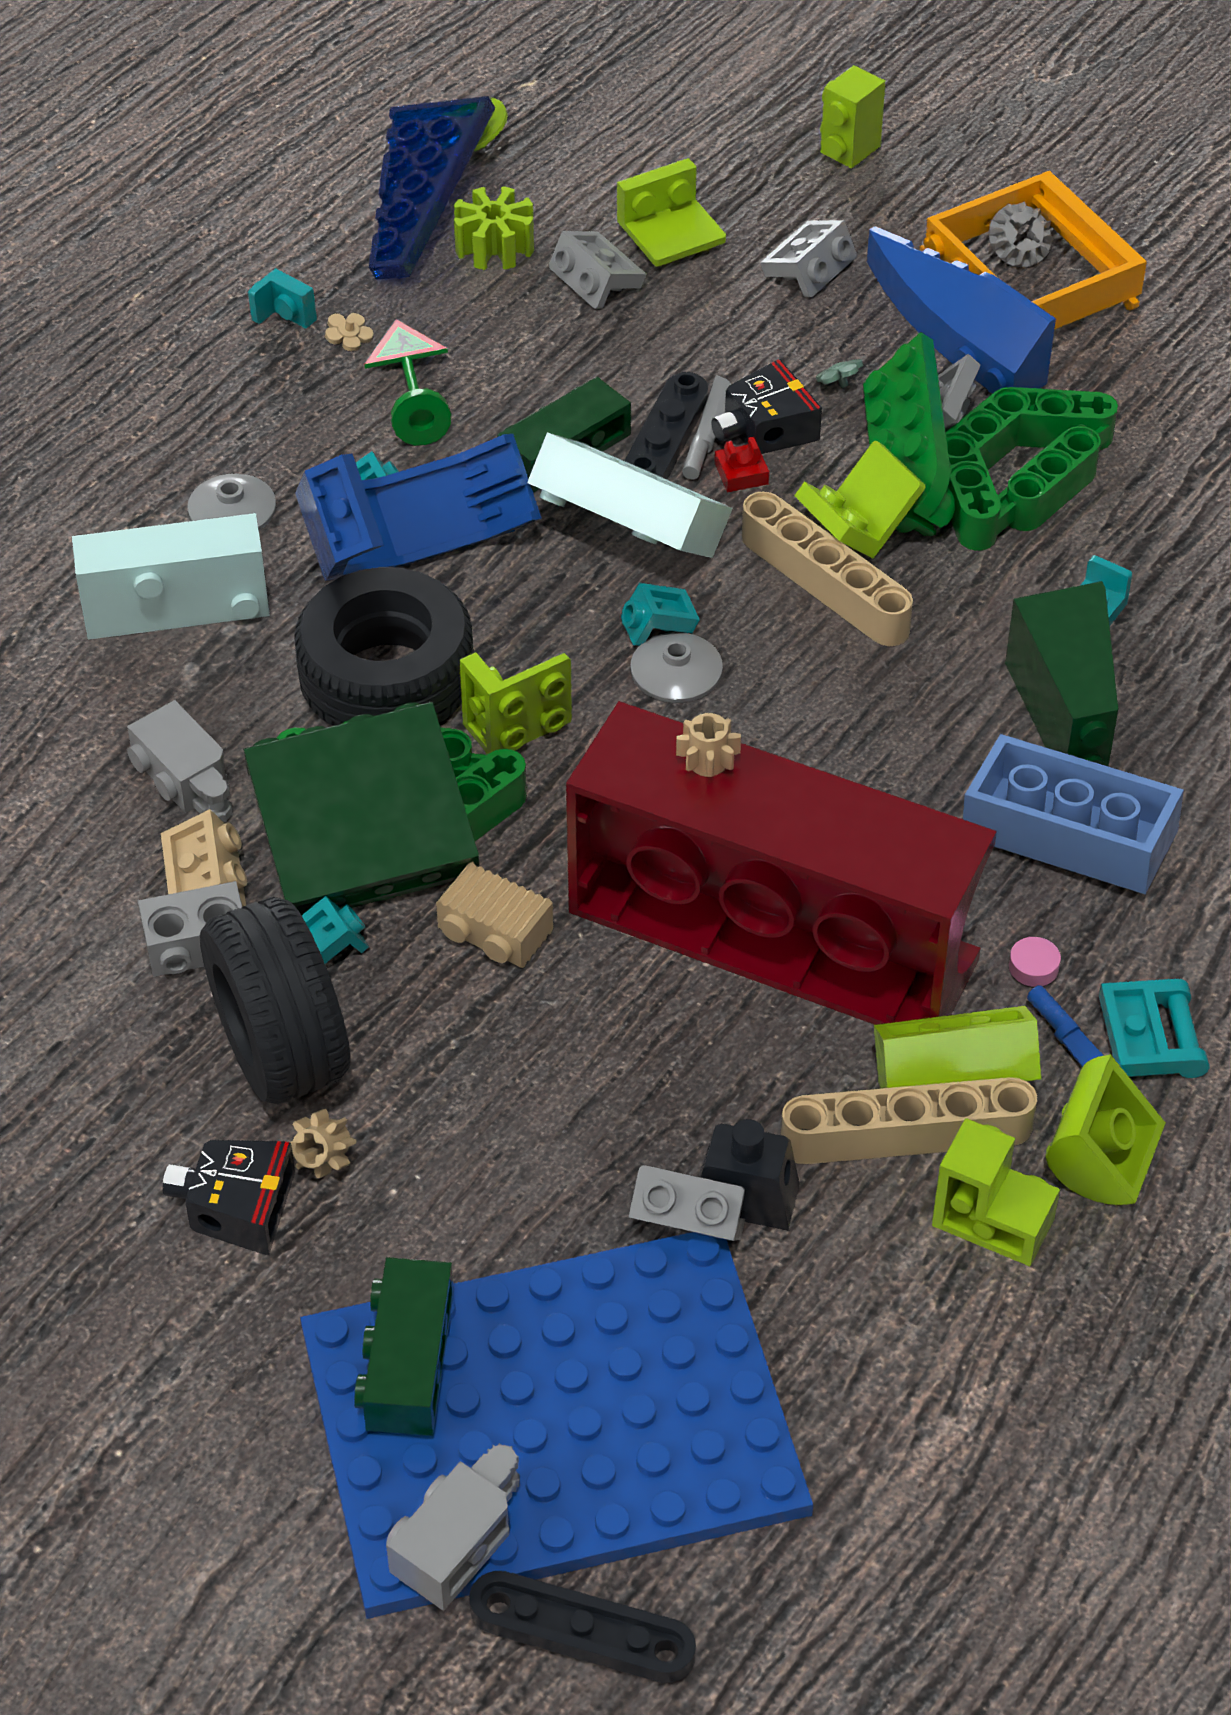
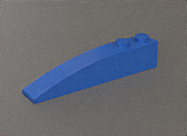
M876 226L869 229L867 263L876 279L903 317L918 333L922 332L933 339L934 348L947 360L954 364L967 354L971 355L980 364L974 380L992 394L1004 387L1040 389L1047 384L1056 318L995 275L987 272L977 275L970 272L969 265L956 260L948 263L940 259L939 252L929 248L919 251L914 248L910 240Z

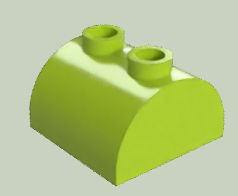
M1111 1054L1093 1058L1082 1067L1069 1101L1063 1107L1062 1118L1052 1143L1047 1147L1046 1161L1048 1167L1058 1180L1075 1193L1104 1204L1127 1205L1134 1204L1137 1201L1166 1122Z

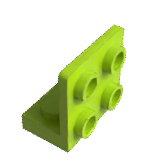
M689 158L617 182V222L654 266L671 263L726 243V233L696 200L697 167Z
M873 441L837 491L827 485H824L820 490L804 481L794 496L838 541L874 559L925 490V484L883 444Z
M476 652L460 659L463 725L487 754L498 749H511L515 751L524 744L549 732H556L571 722V659L565 653L505 680L502 679L495 667H488Z

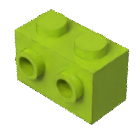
M853 65L824 87L822 93L823 118L820 127L822 154L852 169L881 146L885 80Z

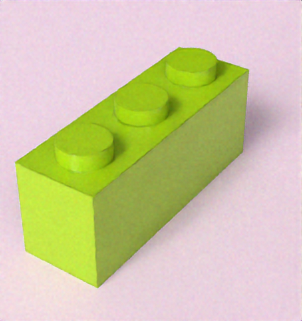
M1026 1006L874 1025L878 1082L881 1088L1009 1077L1020 1078L1025 1081L1041 1079L1037 1019Z

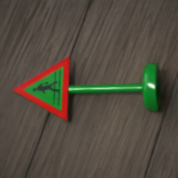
M396 319L364 366L367 369L402 362L409 391L400 396L391 409V424L396 436L403 442L414 446L428 445L438 441L447 433L451 425L452 414L446 399L442 395L427 388L419 389L412 360L448 353V349Z

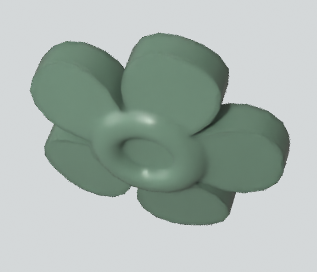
M861 359L836 363L816 376V380L823 384H829L838 380L841 388L847 387L849 384L846 377L859 371L858 368L863 366V362Z

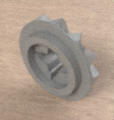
M1025 202L1014 205L1007 204L991 220L989 226L991 247L996 255L1009 265L1022 268L1034 266L1041 262L1049 253L1054 239L1050 231L1051 221L1045 220L1041 215L1040 208L1033 209L1026 206ZM1028 224L1029 231L1027 236L1029 239L1025 238L1015 246V237L1018 233L1015 228L1019 229L1023 225Z

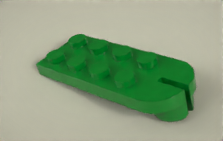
M920 332L908 344L902 345L895 355L879 370L873 371L863 383L869 446L873 441L883 444L925 484V490L896 527L895 531L905 533L915 530L923 536L936 535L937 531L934 530V526L930 522L940 528L948 525L956 509V500L952 491L947 488L950 480V463L934 341Z

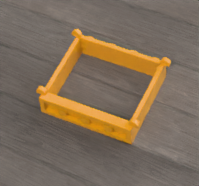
M1050 170L927 218L926 238H924V245L920 246L919 251L929 248L939 252L940 259L948 263L958 260L968 264L969 271L977 275L983 272L995 275L962 242L989 232L991 220L1007 204L1014 205L1025 202L1026 206L1033 209L1040 208L1041 215L1045 220L1051 221L1050 226L1100 272L1098 275L1032 301L1056 318L1055 329L1121 302L1129 311L1139 307L1140 301L1135 296L1142 294L1147 261Z

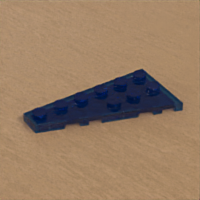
M489 96L390 107L389 117L392 120V128L387 129L386 134L389 151L383 156L378 194L382 204L381 207L376 208L375 216L379 226L378 232L372 238L369 269L376 280L400 279L411 276L495 110V106Z

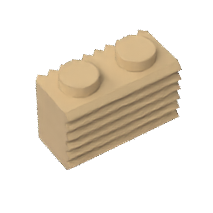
M473 862L464 868L436 902L438 928L442 930L445 936L457 943L467 941L482 948L490 959L498 963L508 961L524 968L526 962L530 961L532 954L536 953L537 948L541 947L542 942L546 941L548 934H551L553 930V903L549 898L544 899L541 894L535 895L532 890L527 891L524 886L519 887L515 882L510 883L507 878L502 879L498 874L493 875L490 870L485 871L482 866L477 867Z

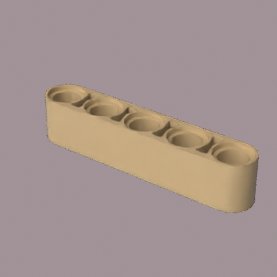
M764 491L755 492L744 500L742 540L750 550L875 642L885 646H897L909 638L913 598L906 588L845 544L838 541L834 536L777 495Z
M1009 1077L802 1095L792 1098L785 1104L782 1111L781 1135L791 1140L795 1163L798 1164L947 1152L965 1118L982 1125H992L1000 1129L1004 1134L1015 1138V1146L1028 1140L1032 1133L1037 1093L1034 1087L1027 1081Z

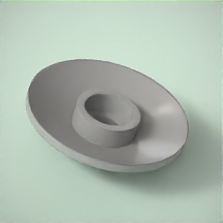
M224 474L213 477L200 484L192 492L188 500V515L191 521L256 513L258 530L264 528L271 521L276 511V499L270 486L254 476L245 474Z
M683 632L663 633L647 639L645 643L635 650L631 659V676L636 686L646 695L670 703L691 702L706 696L716 688L723 672L722 658L718 650L707 640Z

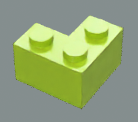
M965 1118L939 1167L932 1226L1031 1267L1055 1219L1060 1189L1049 1185L1045 1180L1037 1176L1025 1175L1010 1169L1015 1144L1014 1137L1004 1134L1000 1129L992 1125H982Z

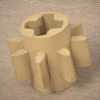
M713 713L700 714L692 721L685 720L683 723V735L677 736L676 755L686 757V770L688 772L693 770L699 775L708 777L720 774L725 768L732 770L734 768V755L739 754L741 749V734L731 733V719H724L720 715Z
M322 1109L312 1113L311 1119L304 1117L295 1121L293 1126L298 1133L293 1141H291L292 1152L297 1160L295 1167L297 1169L303 1167L314 1168L316 1178H321L330 1174L332 1168L339 1170L348 1166L350 1161L345 1153L350 1146L356 1144V1139L350 1138V1133L345 1126L347 1119L345 1117L340 1120L329 1119L327 1109Z

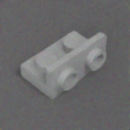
M807 220L764 258L760 264L765 277H783L785 280L797 278L803 296L813 297L850 264L857 254L845 220Z
M562 231L549 263V268L595 309L604 307L610 290L621 291L623 288H641L647 275L598 231Z
M969 354L938 375L945 432L964 418L970 404L968 397L976 387L973 381L980 368V364Z
M643 1165L638 1171L629 1218L732 1241L741 1240L745 1219L740 1218L745 1189L733 1184Z

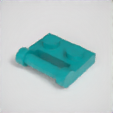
M1163 979L1101 983L1099 1000L1113 1058L1128 1076L1180 1073L1185 1078H1197L1207 1073L1210 1069L1207 1053L1199 1047L1188 1005L1192 999L1189 984L1185 980ZM1157 1004H1162L1165 1008L1169 1009L1179 1049H1168Z

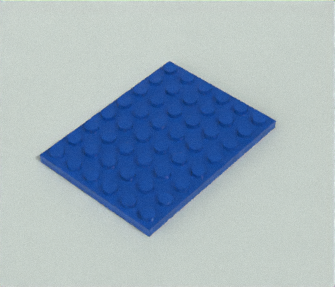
M690 1232L454 1283V1296L433 1436L366 1431L363 1408H355L354 1396L357 1375L367 1374L369 1359H363L362 1355L364 1330L366 1325L375 1326L377 1312L371 1311L370 1302L300 1317L366 1619L433 1604L389 1572L386 1548L388 1535L401 1518L405 1516L410 1518L424 1503V1496L437 1477L440 1475L447 1477L460 1461L471 1468L483 1454L488 1453V1449L493 1448L492 1445L497 1446L499 1443L509 1447L512 1446L516 1455L519 1456L518 1469H516L520 1476L519 1487L516 1488V1492H512V1497L507 1502L509 1536L455 1598L468 1596L474 1582L480 1576L491 1571H507L537 1580L812 1516L813 1502L726 1239Z

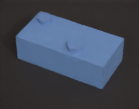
M1000 734L965 793L963 819L996 830L994 847L1146 894L1178 832L1184 790Z

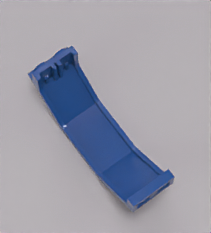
M513 433L501 435L447 458L367 480H361L353 453L343 454L305 470L295 492L325 581L336 580L341 576L363 569L378 567L399 568L514 532L519 527L542 519L531 485L527 483L528 476Z

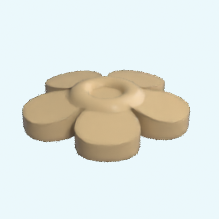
M351 313L347 319L340 314H333L328 318L329 328L325 332V338L331 344H340L342 342V347L347 351H356L360 349V343H368L372 340L373 330L364 326L365 319L360 314Z

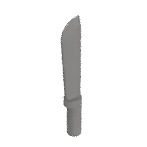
M717 375L712 383L682 470L683 475L691 480L699 477L706 453L712 451L716 438L711 426L712 418L725 413L726 389L731 383Z

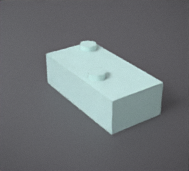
M551 433L546 434L527 482L542 489L539 497L553 504L564 507L567 500L633 529L632 535L653 544H657V541H660L680 551L713 558L733 509L584 443Z
M256 513L72 536L75 573L88 640L270 616Z

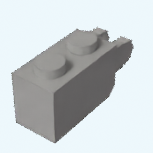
M176 700L127 726L131 745L127 748V754L131 763L138 772H147L154 780L158 792L165 800L169 801L172 799L184 813L194 808L200 814L211 809L223 822H227L230 816L233 815L232 804L227 800V797L230 796L229 784H227V774L225 773L223 749Z
M500 1443L497 1446L492 1445L493 1448L488 1449V1453L483 1454L471 1468L460 1461L447 1477L445 1475L437 1477L428 1488L424 1496V1503L410 1518L408 1516L401 1518L388 1535L386 1548L389 1572L443 1611L509 1536L507 1502L512 1497V1492H516L520 1481V1476L516 1471L518 1469L519 1456L516 1455L512 1446L509 1447Z

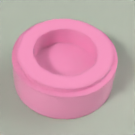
M1040 937L1023 938L1016 942L1011 949L1009 970L1012 976L1024 985L1031 987L1045 986L1057 977L1061 955L1058 948L1047 939Z

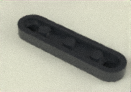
M681 372L671 376L666 381L625 458V462L668 480L704 410L708 398V384L703 377L693 372Z
M491 1571L480 1576L472 1585L469 1593L472 1620L477 1627L489 1634L660 1683H673L683 1679L690 1673L695 1663V1637L687 1625L673 1618L507 1571ZM495 1603H504L509 1607L503 1613H494L489 1609ZM668 1650L673 1652L676 1657L671 1661H662L656 1655L660 1651Z

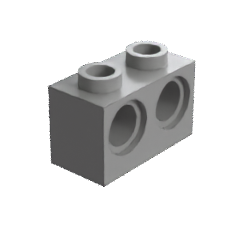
M236 881L138 900L153 977L165 974H178L186 970L204 967L200 948V932L210 918L242 908Z

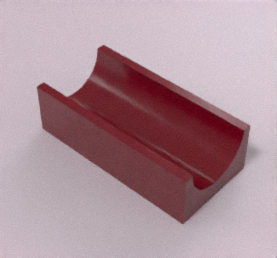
M621 701L617 702L566 782L568 901L570 914L874 1025L952 1015L980 957L981 948L961 941V937L976 887L995 845L996 830L741 743L740 753L734 755V768L732 770L725 768L723 772L712 777L699 775L693 770L688 772L686 770V757L676 755L677 736L683 735L682 722Z

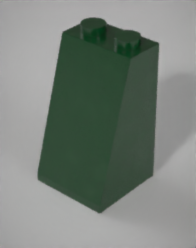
M1099 581L1014 598L1005 664L1045 748L1109 767L1118 716V701L1106 589L1103 582Z

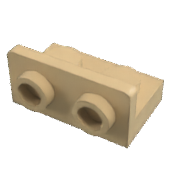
M209 809L161 833L168 894L236 881L242 907L246 906L244 887L247 885V878L240 865L238 853L242 843L237 830L231 823L225 824Z

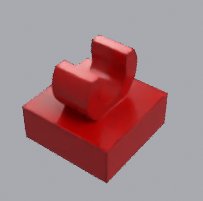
M754 437L748 438V445L734 447L733 442L728 441L724 449L715 451V466L727 493L769 485V469Z

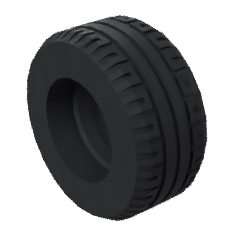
M378 567L359 570L341 576L324 586L305 605L298 617L294 640L301 692L309 707L312 708V711L332 726L340 725L362 714L377 716L393 712L397 707L406 703H419L421 705L433 702L438 722L441 723L462 704L460 659L474 653L472 624L468 610L463 605L461 599L440 581L424 573L405 568ZM380 645H399L415 650V652L405 657L389 661H372L354 656L363 650Z
M269 897L258 903L254 902L242 908L229 911L226 914L210 918L200 932V948L208 983L230 1045L255 1094L262 1101L281 1104L291 1100L292 1097L298 1098L306 1095L308 1092H314L322 1089L324 1086L339 1082L350 1067L351 1054L347 1031L338 998L321 953L296 907L289 900Z

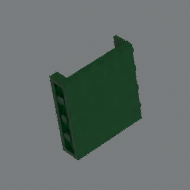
M433 702L421 705L419 703H406L397 707L393 712L377 716L362 714L351 718L344 724L328 728L314 726L305 729L300 735L280 740L278 738H265L256 742L252 747L243 749L248 776L251 778L283 899L289 900L301 916L325 896L340 909L345 905L354 908L454 882L471 862L479 867V853Z

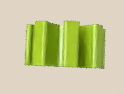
M480 187L472 190L473 204L463 202L462 199L456 201L454 204L455 252L459 258L462 259L466 255L473 253L474 268L486 270L491 256L498 255L502 261L503 269L506 270L516 267V252L525 254L526 257H531L534 252L533 203L529 198H524V201L515 203V190L509 187H502L498 199L490 201L486 195V188Z

